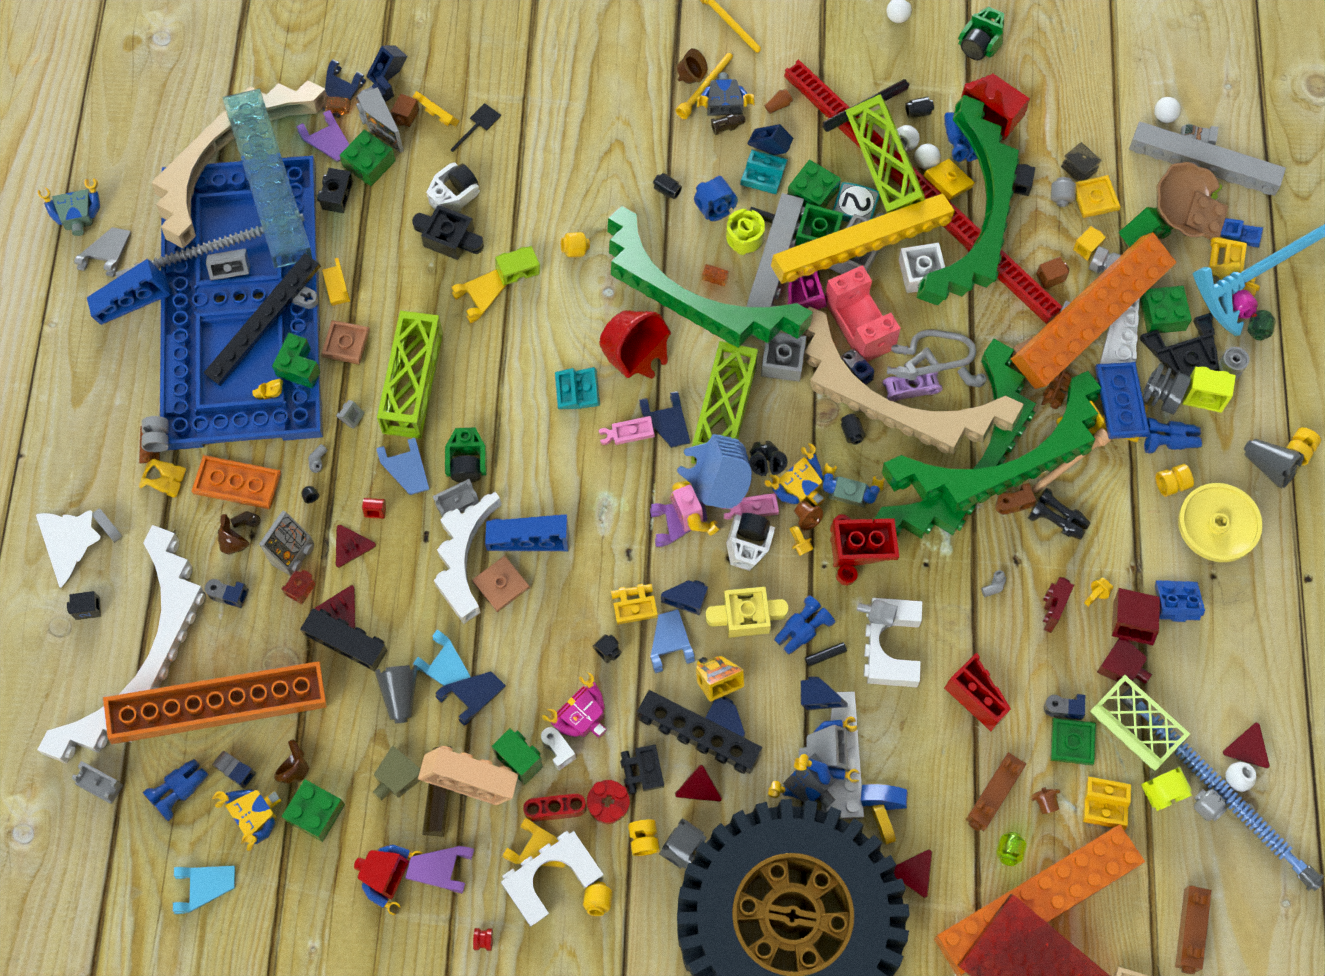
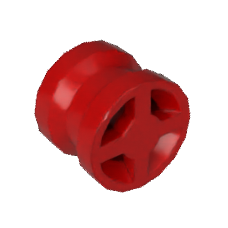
M475 928L473 950L478 951L480 948H483L487 951H492L493 928H488L487 930Z

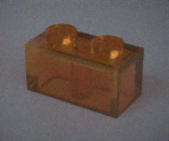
M325 96V111L330 110L332 114H349L351 103L348 98Z
M706 264L702 273V280L725 287L729 271Z

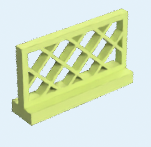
M1126 675L1090 711L1094 717L1153 771H1156L1190 735L1184 727ZM1125 681L1132 687V696H1119V687ZM1117 690V696H1111ZM1135 690H1136L1141 696H1135ZM1135 698L1147 700L1149 711H1136ZM1108 699H1117L1118 711L1109 712L1102 705ZM1120 699H1133V711H1120ZM1151 705L1157 710L1151 711ZM1149 713V726H1137L1136 714ZM1151 713H1161L1165 717V725L1152 726ZM1112 714H1118V720ZM1120 714H1133L1134 726H1124L1121 723ZM1167 719H1168L1173 725H1168ZM1150 728V741H1140L1137 738V729ZM1152 728H1165L1166 741H1153ZM1168 728H1178L1183 733V736L1177 741H1169ZM1153 743H1166V753L1161 759L1154 753ZM1169 743H1175V744L1169 749ZM1145 744H1150L1151 750Z

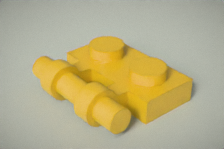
M642 583L637 584V587L626 589L625 587H620L619 590L611 591L612 599H621V602L613 603L617 625L658 617L654 596L646 597L645 593L653 592L652 584L643 585ZM639 595L638 599L627 600L628 596Z

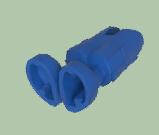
M954 112L945 113L944 125L948 141L954 147L951 153L953 159L957 162H962L965 158L967 161L978 159L968 139L953 121Z
M1147 418L1150 434L1144 442L1145 453H1154L1160 445H1166L1171 450L1202 447V438L1197 437L1201 435V427L1175 421L1163 424L1154 418Z
M810 595L804 599L805 607L800 614L794 613L774 639L778 645H781L789 637L793 638L784 647L788 654L793 653L800 646L816 636L815 629L820 625L825 624L830 627L835 624L834 618L824 607L809 623H805L809 616L821 608L820 603Z
M195 759L186 762L179 769L169 773L164 777L165 783L156 788H147L142 792L167 821L173 818V805L179 799L185 801L208 776V773L203 768L197 770L200 764ZM170 789L173 791L170 795L161 800V797Z

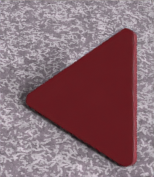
M337 525L336 567L340 568L376 547L375 542L342 525Z
M350 585L315 607V609L318 611L323 609L331 614L330 617L336 620L338 618L345 620L349 623L348 626L354 629V586Z
M1257 722L1223 750L1224 756L1266 769L1270 767L1261 727Z
M699 765L675 792L677 798L722 801L721 794L703 765Z
M928 849L896 865L894 875L897 879H903L904 884L924 898L928 897L932 851Z

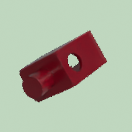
M1121 638L1117 640L1097 673L1116 682L1126 675L1131 681L1136 678L1145 685L1152 676L1150 672L1142 668L1147 657L1131 642ZM1126 681L1123 683V685L1129 686Z

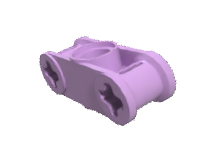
M938 372L917 376L916 380L911 381L896 376L883 380V386L886 387L888 393L887 399L895 402L901 399L934 395L941 392L943 388L942 385H939ZM909 384H914L916 387L913 388Z

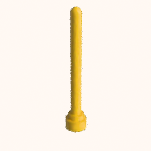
M699 0L702 4H709L756 53L761 51V47L715 0Z
M727 53L687 102L679 104L675 109L679 117L687 119L691 115L692 106L697 102V97L701 96L705 88L710 86L711 81L715 80L718 74L732 60L733 55L731 53Z

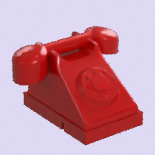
M840 514L834 518L830 525L833 567H840L836 572V579L842 585H852L856 581L858 573L854 568L855 566L898 560L900 557L894 518L851 520L847 515Z

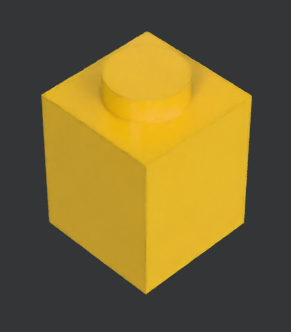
M1090 226L1076 240L1073 250L1088 261L1096 253L1098 246H1103L1106 237L1100 230Z

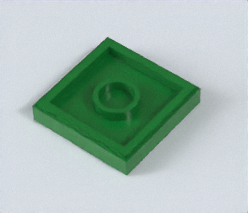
M1053 718L1050 761L1093 766L1095 760L1096 723Z

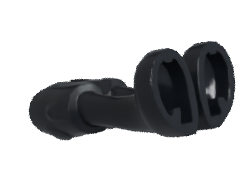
M760 441L755 442L750 450L751 458L749 464L752 471L757 475H767V460L769 461L772 475L780 474L787 466V456L784 452L779 451L771 441H765L764 445H761Z
M1047 487L1028 516V519L1031 521H1036L1040 517L1046 518L1060 527L1064 535L1080 540L1085 534L1083 529H1088L1091 524L1079 510L1075 509L1073 511L1060 503L1054 497L1052 490ZM1045 505H1048V506L1054 508L1055 510H1057L1058 512H1060L1062 515H1064L1066 518L1064 519L1063 517H1061V516H1059L1058 514L1054 513V512L1051 511L1049 508H1047Z

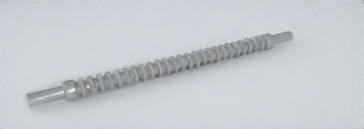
M303 214L287 219L279 218L277 222L272 221L271 224L267 222L265 226L261 224V227L256 226L255 229L251 227L249 231L245 229V232L240 231L239 234L235 232L233 236L229 234V237L224 236L223 239L219 237L217 241L213 239V242L208 241L207 244L203 242L201 246L197 244V247L192 246L191 249L187 247L185 251L181 249V252L176 251L175 254L171 252L169 256L165 254V257L160 256L159 259L155 257L153 261L149 260L160 269V266L165 267L166 264L170 266L172 262L176 264V261L182 262V259L186 261L188 257L192 259V256L198 257V254L202 256L204 252L208 254V251L214 252V249L218 251L220 247L224 249V246L230 247V244L235 245L236 242L240 244V241L246 242V239L251 240L252 237L256 239V236L261 237L262 234L267 235L268 232L272 234L274 230L275 232L278 229L281 231L285 230L287 226L305 220ZM133 267L115 272L117 278Z

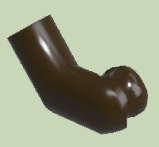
M245 511L231 518L230 521L234 528L242 524L256 527L260 524L261 519L257 514Z

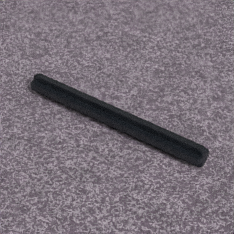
M902 79L854 106L880 94L884 101H887L907 90L910 84L906 79ZM844 110L825 120L822 128L829 132L849 121L846 111Z

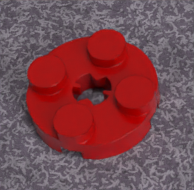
M613 780L596 782L587 795V808L593 818L600 823L613 824L624 817L629 810V795L626 788L619 782ZM612 797L611 800L614 799V804L605 807V803L602 804V800Z

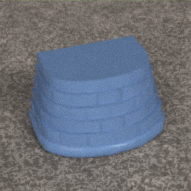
M713 434L707 443L684 450L686 456L696 457L697 462L693 468L689 469L680 466L677 472L692 484L698 501L709 506L726 509L733 508L742 501L749 490L752 471L746 448L738 439Z

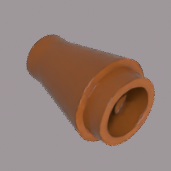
M783 89L779 90L764 106L768 113L771 114L790 106L793 99L790 93Z

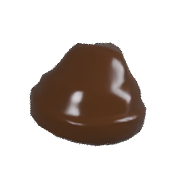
M227 514L221 515V525L218 529L220 551L230 555L248 548L250 543L230 528V519Z
M292 739L288 741L292 754L279 766L274 774V779L277 782L286 784L302 782L309 771V766L304 759V752L299 748L296 741Z

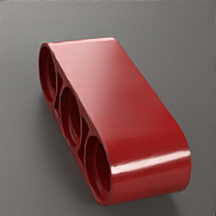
M580 794L531 798L524 803L523 810L525 817L532 822L575 818L585 813L586 802L585 798ZM574 801H580L582 807L574 810L571 808V804ZM554 803L561 806L558 812H551L549 807ZM531 806L539 807L538 813L534 815L529 814L528 809Z

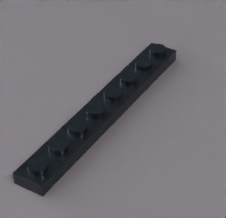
M304 253L203 373L221 386L320 269L321 265Z

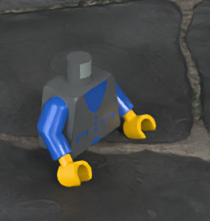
M725 72L719 73L718 80H712L710 87H706L701 96L697 97V108L705 106L707 116L743 115V103L744 107H747L748 104L755 105L754 95L748 94L742 86L738 85L736 79H729L728 73Z
M816 753L811 757H808L806 754L800 755V758H796L794 762L796 770L783 783L784 786L782 787L779 781H773L768 789V795L772 798H777L782 793L783 796L794 797L804 803L806 800L815 802L818 799L825 808L829 807L836 800L828 791L835 783V780L830 774L828 765L822 763Z

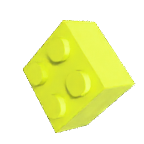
M1195 367L1190 375L1191 381L1184 394L1182 404L1222 413L1233 397L1236 375L1229 374L1226 371L1210 370L1207 367Z

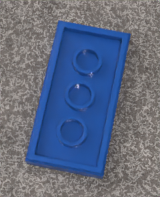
M1136 362L1097 364L1095 370L1098 384L1101 387L1100 396L1108 438L1148 437L1150 431Z

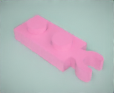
M651 416L612 424V430L607 428L599 430L600 435L607 434L606 439L600 440L602 445H607L612 440H615V444L619 445L655 437Z
M776 494L744 497L737 506L727 508L731 512L724 513V519H731L736 514L741 516L742 513H753L762 517L779 515Z

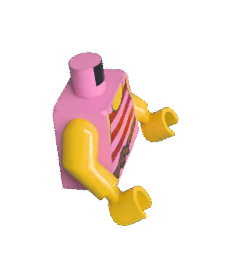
M688 481L674 483L670 500L684 532L693 530L707 532L712 536L721 530L716 526L717 521L715 520L710 523L703 522L702 507L692 484Z

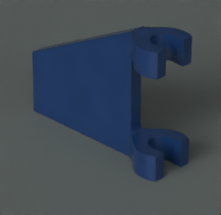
M332 59L328 66L325 84L328 102L323 107V110H330L333 116L339 118L357 90L365 84L366 79L363 78V74L356 72L350 84L335 76L342 68L338 66V61Z
M678 391L670 393L672 407L650 412L647 398L639 400L642 415L644 417L651 416L653 428L671 448L690 444Z
M490 671L446 684L435 693V697L442 703L453 692L468 707L467 710L459 715V721L466 726L506 685Z

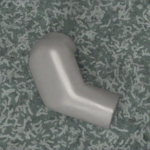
M965 366L957 371L968 386L982 387L987 381L984 374L971 375Z
M322 444L308 457L309 468L314 473L321 471V458L328 451Z
M995 571L991 585L981 588L984 597L1000 593L1006 583V576L1003 571Z

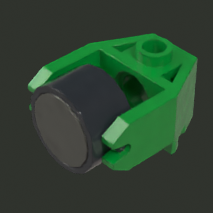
M987 7L979 13L972 15V19L958 37L960 40L958 45H961L962 51L969 58L982 60L985 56L989 58L994 56L1003 44L1005 13Z
M476 427L455 428L445 446L446 477H451L456 482H463L468 479L471 482H476L481 479V476L487 475L486 446ZM464 455H479V456H480V459H479V458H476V457H473V456H464Z

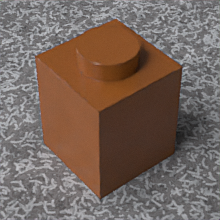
M400 93L391 110L394 122L400 126L410 127L419 112L418 100Z
M1061 257L1040 264L1036 275L1044 289H1048L1066 281L1069 267L1062 261Z

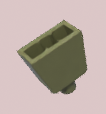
M392 746L374 773L375 778L380 784L373 793L380 800H383L389 792H392L398 798L421 781L418 780L420 768L397 748Z

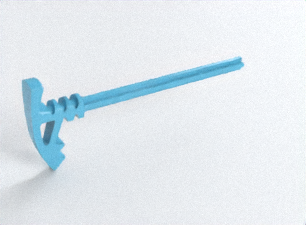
M1325 224L1241 273L1233 272L1215 284L1213 283L1212 269L1210 267H1203L1193 273L1194 280L1215 319L1234 336L1241 335L1244 322H1237L1240 311H1233L1232 294L1244 289L1246 282L1324 238Z

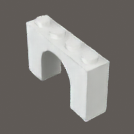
M872 598L871 603L867 604L871 606L873 601L878 599L898 606L893 626L919 627L922 622V601ZM871 622L866 624L865 637H869V644H865L864 656L868 657V664H864V677H867V684L918 687L920 682V661L897 660L889 657L880 646L879 636L890 626Z
M568 831L557 837L559 842L553 846L547 844L539 850V856L534 859L532 856L528 857L520 863L522 867L515 872L514 869H511L502 876L504 880L501 881V884L530 927L549 914L533 888L534 874L541 865L550 861H559L568 865L584 889L603 876V873L574 831L570 834Z

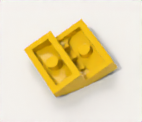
M1088 776L1083 808V822L1112 828L1120 824L1126 830L1128 826V807L1131 801V784Z

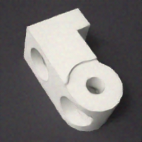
M548 727L542 731V743L544 747L551 750L556 756L553 762L559 771L576 759L575 753L557 729Z

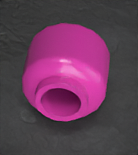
M1238 290L1237 293L1232 294L1233 311H1240L1238 318L1247 319L1256 313L1258 302L1250 291Z

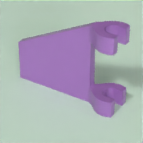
M330 110L323 113L328 127L312 135H309L303 123L296 126L303 141L335 161H341L340 154L347 148L349 143Z
M699 501L703 512V522H706L707 514L705 504ZM651 504V517L666 515L669 535L656 534V547L669 545L692 531L684 532L672 504Z
M457 846L412 856L405 879L462 894L465 883L451 880V875L456 857L460 856L471 860L474 849Z

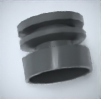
M1159 364L1151 373L1145 385L1143 402L1147 403L1150 396H1153L1151 406H1155L1160 399L1163 401L1161 410L1174 415L1189 386L1191 377L1179 372L1172 379L1170 378L1172 368H1168L1165 375L1161 373L1164 365Z

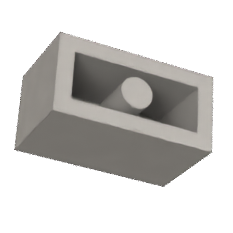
M246 249L207 255L206 265L210 280L249 274L250 263Z

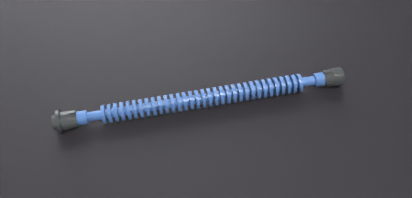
M1130 687L1121 696H1132V688ZM1135 698L1136 711H1148L1146 709L1147 706L1142 702V698ZM1120 699L1131 711L1133 710V699ZM1137 713L1138 715L1141 714L1149 722V713ZM1152 715V726H1164L1162 724L1164 720L1159 721V715L1156 717ZM1152 728V732L1157 730L1156 736L1161 734L1160 740L1165 738L1164 741H1166L1165 728ZM1169 728L1168 740L1177 741L1181 736L1178 735L1177 737H1175L1174 735L1177 732L1174 731L1173 733H1171L1170 731L1173 728ZM1184 740L1176 748L1178 752L1175 755L1181 754L1182 756L1179 759L1185 758L1186 760L1183 763L1189 762L1190 764L1187 767L1193 766L1194 768L1191 771L1194 773L1197 770L1198 772L1195 775L1198 777L1201 774L1202 776L1199 779L1202 781L1205 778L1206 780L1203 783L1206 785L1209 782L1208 788L1210 789L1213 786L1214 790L1218 791V794L1222 795L1223 799H1226V805L1228 803L1231 804L1228 808L1232 809L1234 807L1235 809L1232 812L1235 814L1238 811L1239 813L1236 816L1239 818L1242 815L1243 817L1240 820L1242 822L1247 820L1245 825L1251 824L1249 829L1255 828L1253 833L1257 834L1259 832L1260 834L1257 837L1260 839L1263 836L1264 838L1261 841L1263 843L1268 841L1265 845L1267 847L1272 845L1270 850L1276 849L1274 854L1278 855L1280 853L1278 858L1281 860L1284 857L1293 866L1292 869L1298 874L1297 877L1307 886L1306 889L1308 891L1311 889L1316 891L1324 884V881H1322L1324 875L1319 874L1310 864L1307 866L1302 860H1298L1290 852L1293 848L1291 846L1286 848L1288 843L1282 844L1284 839L1280 838L1278 840L1277 838L1280 835L1277 833L1274 836L1273 834L1276 831L1274 829L1269 831L1271 826L1265 827L1267 822L1261 823L1263 818L1257 819L1259 814L1256 812L1253 815L1252 813L1255 810L1252 808L1249 811L1248 809L1251 806L1249 804L1244 806L1246 801L1240 802L1242 797L1236 798L1238 793L1232 794L1234 789L1228 790L1227 788L1230 785L1226 784L1224 786L1223 784L1226 781L1223 779L1220 782L1219 780L1222 777L1219 775L1216 778L1215 776L1218 773L1215 771L1212 774L1213 768L1211 767L1208 770L1209 764L1207 763L1204 766L1205 760L1199 761L1201 756L1195 757L1197 752L1191 753L1193 748L1187 749L1189 744L1183 745ZM1169 743V748L1175 743Z

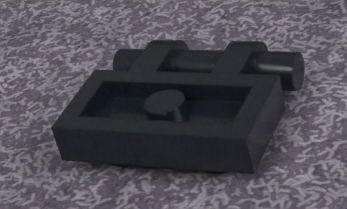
M656 744L635 748L636 757L630 758L629 751L621 752L622 760L620 764L621 768H624L626 778L624 779V784L628 788L629 795L636 794V785L641 783L643 792L664 788ZM638 765L639 776L633 775L632 766Z

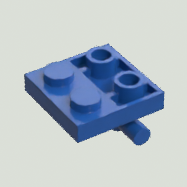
M1156 580L1155 590L1157 596L1160 597L1161 611L1159 619L1172 620V622L1200 621L1201 616H1204L1205 608L1198 582Z

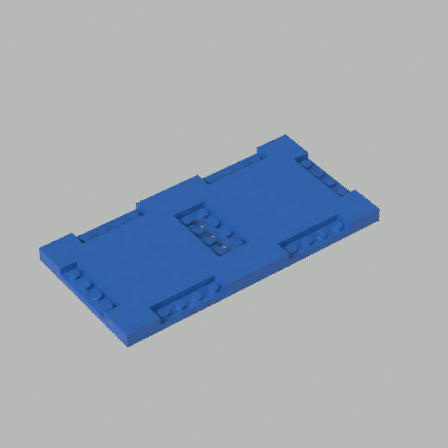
M313 155L207 164L196 182L191 199V219L196 236L183 249L166 240L161 228V256L165 257V254L169 256L171 252L175 254L176 251L181 252V249L187 250V247L191 249L192 246L197 247V244L203 245V242L207 244L208 241L213 242V239L219 240V237L223 239L224 236L229 237V234L235 235V232L239 234L240 231L245 232V229L251 230V227L255 229L256 226L261 227V224L267 225V222L269 224L272 221L277 222L279 218L287 219L303 214L305 220L287 226L282 231L278 229L275 232L274 230L272 234L268 232L267 235L256 236V239L252 237L251 240L246 239V242L240 241V244L236 242L235 245L230 244V247L224 246V249L220 247L218 251L214 249V252L208 251V254L204 252L202 256L198 254V257L192 256V259L188 257L186 261L182 259V262L176 261V264L172 262L170 266L168 264L165 267L161 266V272L166 276L171 294L161 299L160 417H164L169 421V432L166 434L169 437V448L166 451L204 448V444L272 438H282L283 441L323 437L320 375L313 389L277 377L272 368L288 333H292L307 339L311 348L307 359L316 361L320 369L319 301L316 307L311 309L290 303L221 386L203 373L304 253L318 262L315 205L316 163ZM161 217V226H162V225L164 224V222L166 221V219H164V218H162V217ZM240 249L247 250L250 263L249 274L210 280L206 265L207 255ZM319 271L305 285V287L316 292L318 300ZM256 293H264L261 299L254 298ZM238 294L245 295L242 300H235ZM218 296H225L222 302L215 301ZM312 296L309 298L304 297L306 302L313 299ZM276 379L283 380L282 392L277 397L258 400L252 394V391L258 389L262 383Z

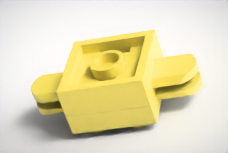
M766 586L724 591V605L708 607L706 622L712 627L727 625L728 638L770 634V621L785 619L788 614V604L783 599L767 600Z

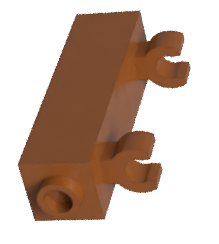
M1007 753L965 819L969 822L970 827L977 831L982 830L984 832L1025 768V762L1011 753Z
M1191 885L1184 889L1175 967L1182 969L1181 972L1186 974H1195V972L1203 969L1212 890Z

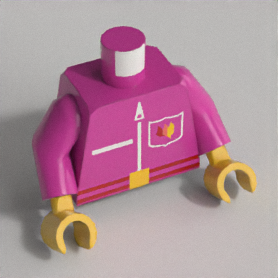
M586 672L589 675V679L584 681L580 676L579 680L587 686H582L557 712L554 709H547L550 711L551 717L548 718L542 715V719L551 722V725L563 735L573 737L580 735L584 738L591 731L600 738L607 731V728L600 723L604 718L605 704L602 693L596 683L593 682L594 676Z

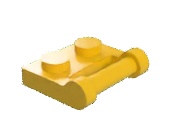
M1218 237L1212 238L1210 242L1212 249L1209 266L1217 265L1219 248L1222 247L1225 248L1223 263L1230 264V262L1238 261L1241 273L1244 269L1247 243Z

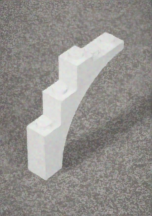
M496 492L485 495L481 502L475 506L467 507L463 514L458 509L450 510L440 519L442 527L452 540L444 541L437 549L439 557L449 570L440 572L436 579H434L437 589L463 624L481 613L468 586L467 558L472 540L479 527L492 512L501 506L500 497Z

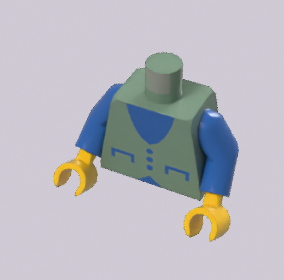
M93 178L94 185L92 187L89 185V179H85L84 184L88 189L52 196L53 200L50 199L51 192L48 188H46L47 196L44 197L41 195L40 190H38L39 197L45 200L44 205L49 216L58 225H63L65 230H72L74 236L84 234L83 227L93 224V218L96 217L100 209L99 194L96 191L99 183L95 178Z
M828 463L825 464L822 473L824 475L823 489L829 493V499L865 508L866 503H874L879 492L883 490L884 478L877 480L876 476H874L870 488L866 483L839 476L834 478L837 466L834 465V468L828 466Z

